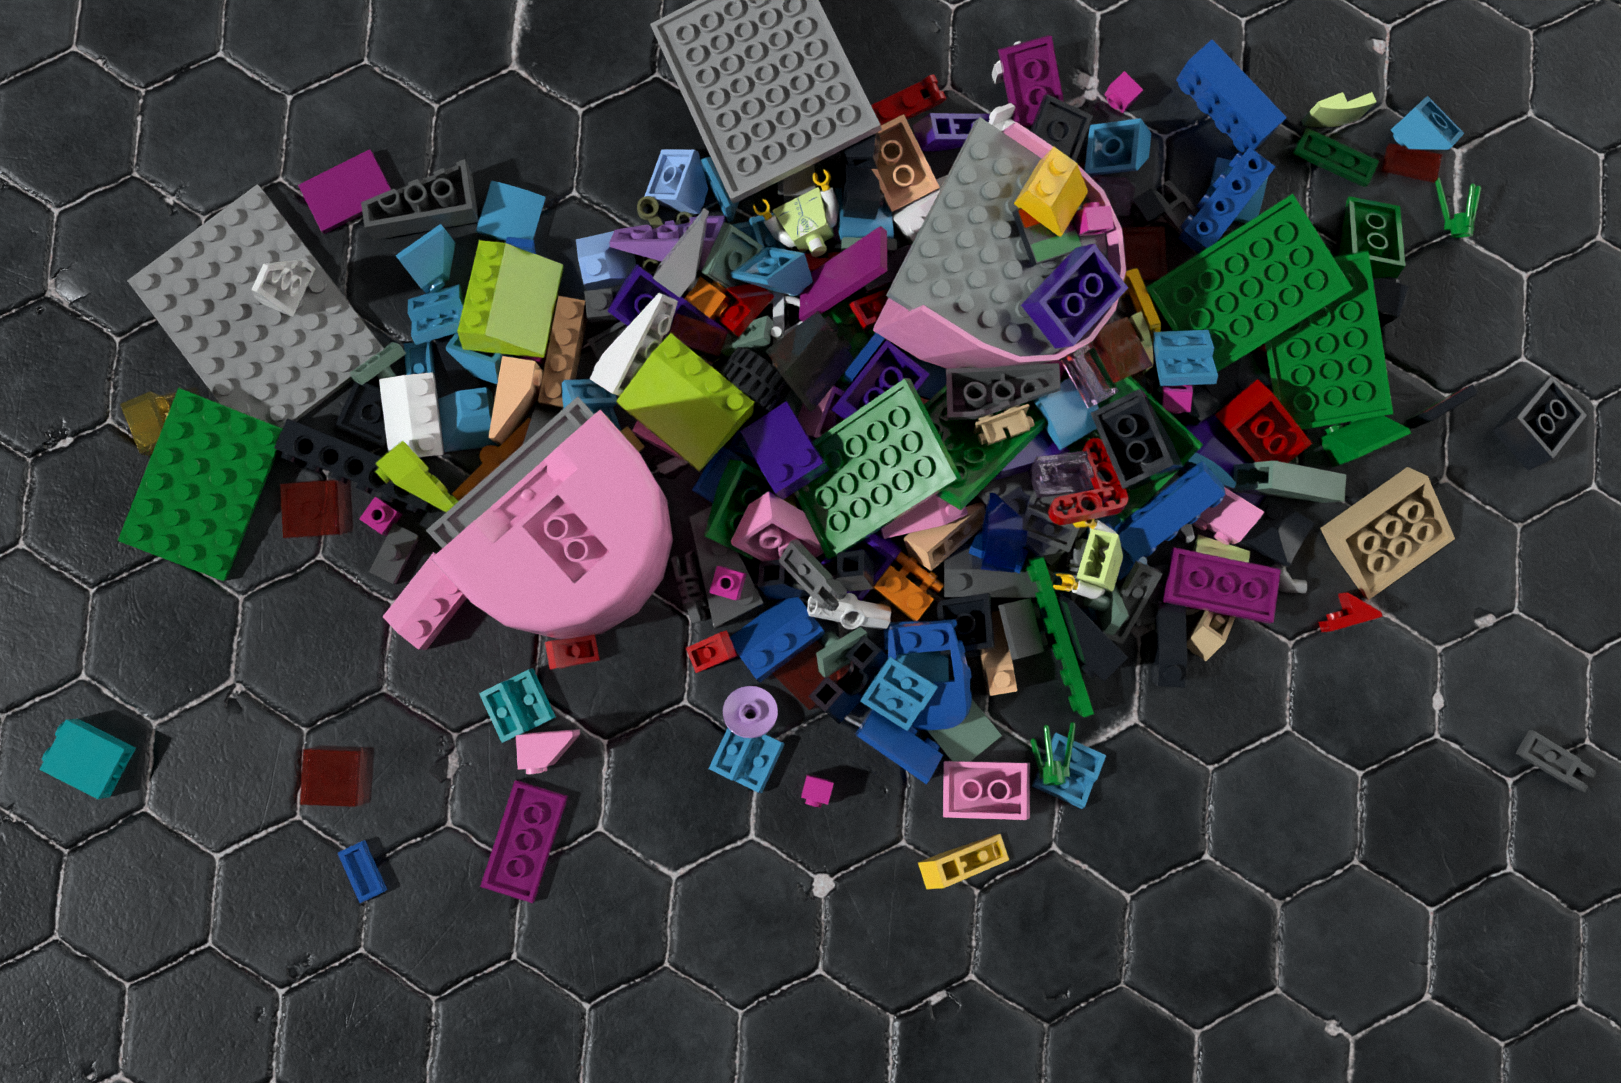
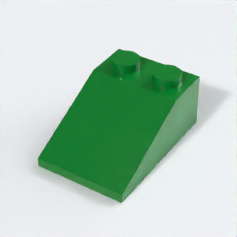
M1349 196L1346 201L1338 256L1368 250L1373 279L1385 277L1397 279L1405 268L1400 206Z
M1385 416L1351 421V424L1345 427L1338 423L1325 429L1327 435L1319 438L1332 466L1335 467L1366 455L1411 434L1409 428Z
M729 459L718 482L704 534L705 537L749 559H752L753 556L733 546L731 540L749 504L767 492H771L779 497L775 494L763 472L742 461Z

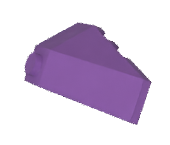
M697 216L690 217V223L675 225L674 220L666 221L665 225L653 229L649 225H641L614 230L609 242L610 247L662 261ZM708 216L698 270L703 269L719 231L725 222V216Z

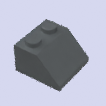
M1031 598L999 605L1012 660L1044 652L1043 646L1048 645L1044 629H1038L1036 619H1040L1041 615L1037 602L1032 603Z

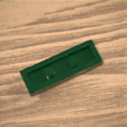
M1307 127L1302 132L1293 152V155L1362 187L1369 185L1379 163L1378 160Z

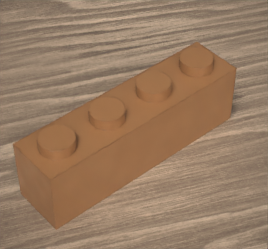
M558 296L538 402L542 407L562 411L564 409L562 382L564 380H576L587 324L586 303L584 300Z

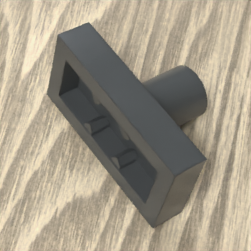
M393 524L369 572L392 584H396L420 536L397 524Z

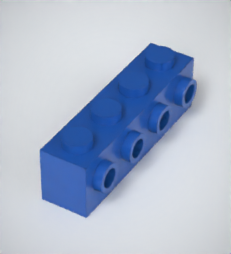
M1250 147L1243 155L1240 152L1236 154L1229 163V166L1232 168L1227 175L1222 172L1212 185L1216 190L1211 196L1206 193L1196 205L1200 209L1194 217L1189 214L1180 226L1184 231L1178 238L1198 254L1219 240L1275 168L1273 164Z
M1201 461L1115 526L1114 531L1119 535L1121 545L1135 561L1141 557H1148L1161 542L1173 539L1184 525H1190L1197 521L1201 513L1208 507L1213 508L1223 500V496L1226 495L1224 485L1206 464Z

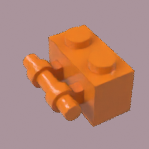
M901 551L895 560L903 566L902 569L898 572L890 565L875 584L873 590L916 622L934 600L925 593L926 590L930 587L939 593L944 584L936 579L937 575L932 571L929 573L918 565V561L913 556L909 558ZM909 572L923 581L919 587L906 578Z

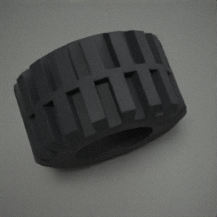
M737 347L719 371L722 376L755 402L754 409L763 414H768L777 408L792 389L789 381L780 371L764 358L747 348Z

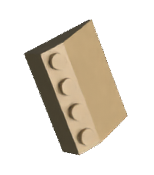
M1409 467L1320 528L1331 551L1367 600L1374 597L1455 539L1428 476Z

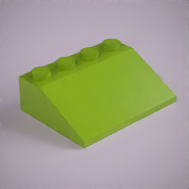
M479 240L457 330L463 350L544 358L561 282L563 264L507 243Z
M671 333L651 353L616 401L618 405L699 472L751 417L755 403Z

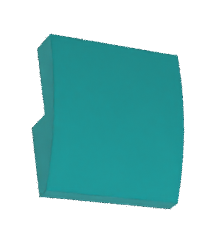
M533 668L479 693L502 743L556 718Z

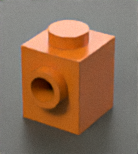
M702 277L699 278L697 284L684 298L714 321L717 317L721 318L730 306L727 304L730 298L724 295L727 289L716 281L710 284Z

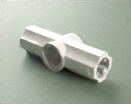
M847 593L843 599H837L839 606L835 611L826 610L816 598L813 599L810 596L808 599L807 612L809 616L841 622L842 626L846 629L864 626L882 630L883 628L887 629L891 622V609L889 606L860 601L852 593Z

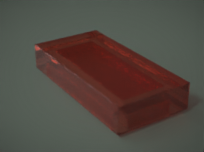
M1390 143L1386 148L1382 171L1434 183L1438 178L1442 154L1409 149L1405 146Z
M675 313L668 335L671 333L686 346L719 357L728 331Z

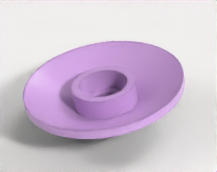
M745 686L733 691L727 697L723 706L725 724L734 734L744 738H757L768 733L775 725L778 716L777 704L772 695L766 690L755 686ZM747 713H753L755 717L753 719H747L745 715Z

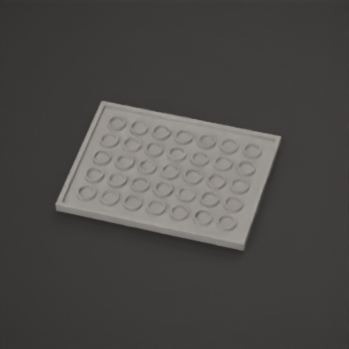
M696 0L650 24L733 204L882 130L819 0Z
M258 184L127 280L220 404L281 428L284 427L287 418L297 422L353 379L349 374L351 371L384 349ZM304 260L315 268L293 317L263 305L254 298L251 289L264 263Z

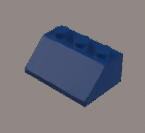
M794 597L781 599L733 634L730 639L742 661L760 683L823 637L825 632L816 619L808 615L807 607L800 598Z
M873 709L855 733L856 736L925 784L929 782L943 756L938 752L940 748L938 744L929 738L922 741L915 736L917 733L915 728L911 726L906 731Z

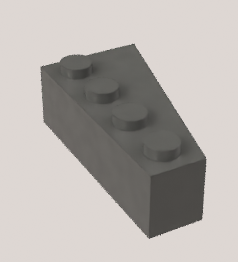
M463 159L456 162L457 165L449 169H439L433 172L434 175L420 181L416 179L408 182V186L399 190L392 189L361 202L364 227L372 239L377 240L429 231L440 224L446 228L478 222L479 217L473 177L466 160Z
M711 506L691 516L690 522L713 626L716 629L764 605L739 553L704 536ZM717 566L747 573L739 600L735 601L709 593ZM724 578L722 580L724 588L728 589L731 586L730 579Z

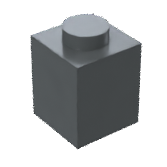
M612 288L584 291L587 318L591 325L618 322L616 317L607 312L615 298Z

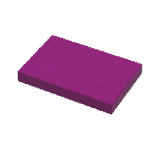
M1051 35L998 49L1008 103H1012L1015 106L1011 116L1014 122L1019 123L1025 128L1032 126L1043 95L1048 94L1064 102Z
M370 149L298 185L321 232L324 234L363 215L361 202L391 190Z

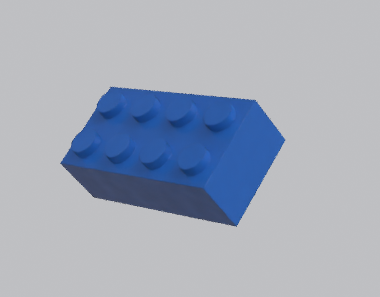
M1210 40L1188 60L1176 79L1182 92L1190 95L1197 102L1200 111L1208 114L1215 121L1216 127L1233 140L1234 146L1240 152L1245 153L1249 147L1255 151L1287 118L1213 40Z

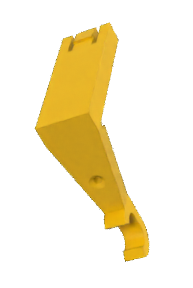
M1138 269L1128 270L1124 277V283L1128 289L1119 298H1125L1126 294L1129 295L1136 313L1142 312L1153 343V333L1161 332V322Z

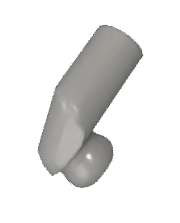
M1280 564L1272 566V568L1281 569L1279 591L1306 593V580L1292 579L1286 571V567Z

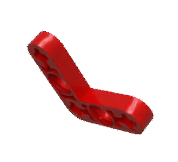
M1092 438L1088 440L1082 450V459L1094 490L1055 498L1048 510L1049 518L1055 524L1067 525L1121 513L1128 502V494L1126 489H1123L1102 439ZM1098 472H1108L1111 475L1112 480H1101L1098 476ZM1110 496H1112L1114 500L1108 501ZM1089 500L1093 502L1095 510H1085L1081 505V501ZM1058 507H1061L1062 510H1068L1066 515L1062 511H1057Z

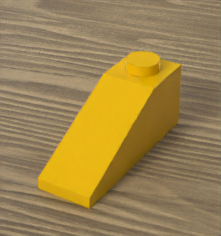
M996 834L937 854L918 862L926 889L946 888L1008 861L1009 858L1001 834Z

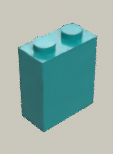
M66 719L57 728L54 743L43 754V763L39 770L96 799L109 798L136 748L80 719Z

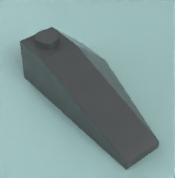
M1059 363L946 369L947 420L977 419L1060 391Z
M972 544L961 545L944 560V598H959L990 593L991 598H1036L1035 593L1039 592L1036 582H1031L1027 567L1030 566V563L1024 561L1020 573H1016L969 554ZM1048 569L1052 585H1054L1053 571Z

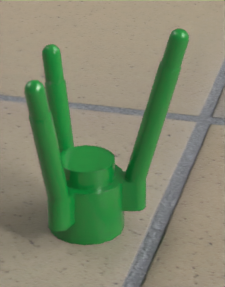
M1436 178V189L1445 220L1444 230H1451V237L1455 238L1473 236L1481 186H1476L1475 189V184L1470 185L1466 213L1454 214V219H1451L1441 180Z
M1075 722L1070 724L1063 766H1061V761L1053 760L1048 725L1044 726L1047 761L1044 762V765L1036 740L1034 738L1031 739L1030 742L1039 769V779H1043V785L1065 784V777H1070L1069 766L1075 735Z

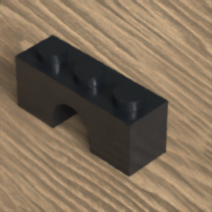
M864 635L845 655L850 660L848 672L836 681L826 676L808 696L838 724L860 702L862 696L888 660V656Z

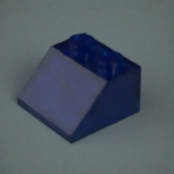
M990 493L982 524L981 570L1014 573L1016 563L1022 561L1023 547L1026 546L1027 530H1023V518L996 493Z

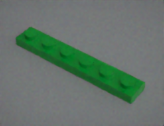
M1038 555L1029 558L1030 566L1027 567V572L1031 582H1036L1039 591L1035 593V597L1039 607H1044L1047 616L1043 621L1048 634H1052L1055 644H1052L1055 658L1057 660L1061 659L1063 670H1060L1064 685H1069L1072 695L1068 696L1071 708L1082 717L1090 716L1094 712L1044 557Z

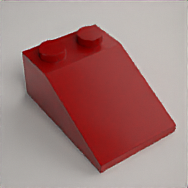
M1258 379L1215 414L1222 425L1254 462L1279 461L1289 463L1312 444L1276 396Z

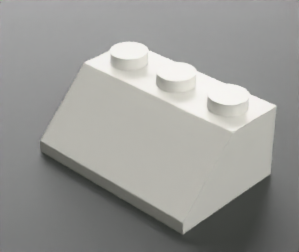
M432 372L379 379L388 452L403 440L418 457L445 455L435 374Z

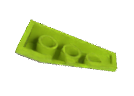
M403 440L375 463L379 467L375 472L386 484L391 480L395 485L444 512L449 511L458 503V500L447 492L448 490L441 481L428 472L429 468Z

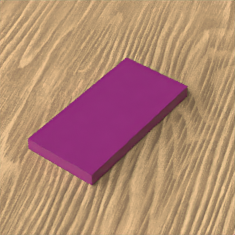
M879 226L811 272L813 283L804 288V291L800 294L799 319L805 324L887 271V231L882 226Z
M1174 547L1171 549L1163 602L1271 624L1274 623L1281 569Z
M519 780L514 781L480 887L534 903L568 796Z

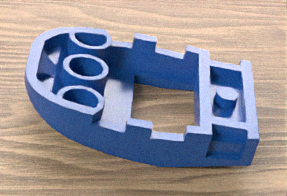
M956 619L891 625L889 628L888 658L891 656L897 660V655L951 650L955 680L932 682L938 688L911 726L917 729L940 730L953 728L963 722L970 712L972 694L970 692V679L972 676L970 666L968 667L965 658L962 640L958 641L955 633Z

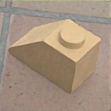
M1204 610L1187 636V648L1193 654L1207 661L1226 642L1235 617Z

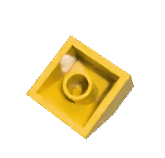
M1053 147L1039 161L1015 200L1014 205L1025 210L1038 222L1061 237L1088 193L1078 164Z

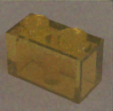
M150 391L120 404L139 453L151 457L170 410V406L163 396L161 397Z

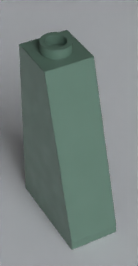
M1279 461L1234 465L1233 480L1236 482V485L1232 489L1233 492L1322 503L1345 501L1346 474Z

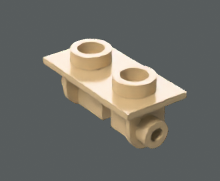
M1029 404L1021 407L1016 405L1004 410V413L995 416L989 414L980 417L977 420L978 422L975 423L973 430L974 434L981 432L977 435L980 444L989 446L1005 440L1006 435L1003 430L1005 428L1008 429L1011 437L1030 431V428L1034 426V422L1031 416L1026 417Z

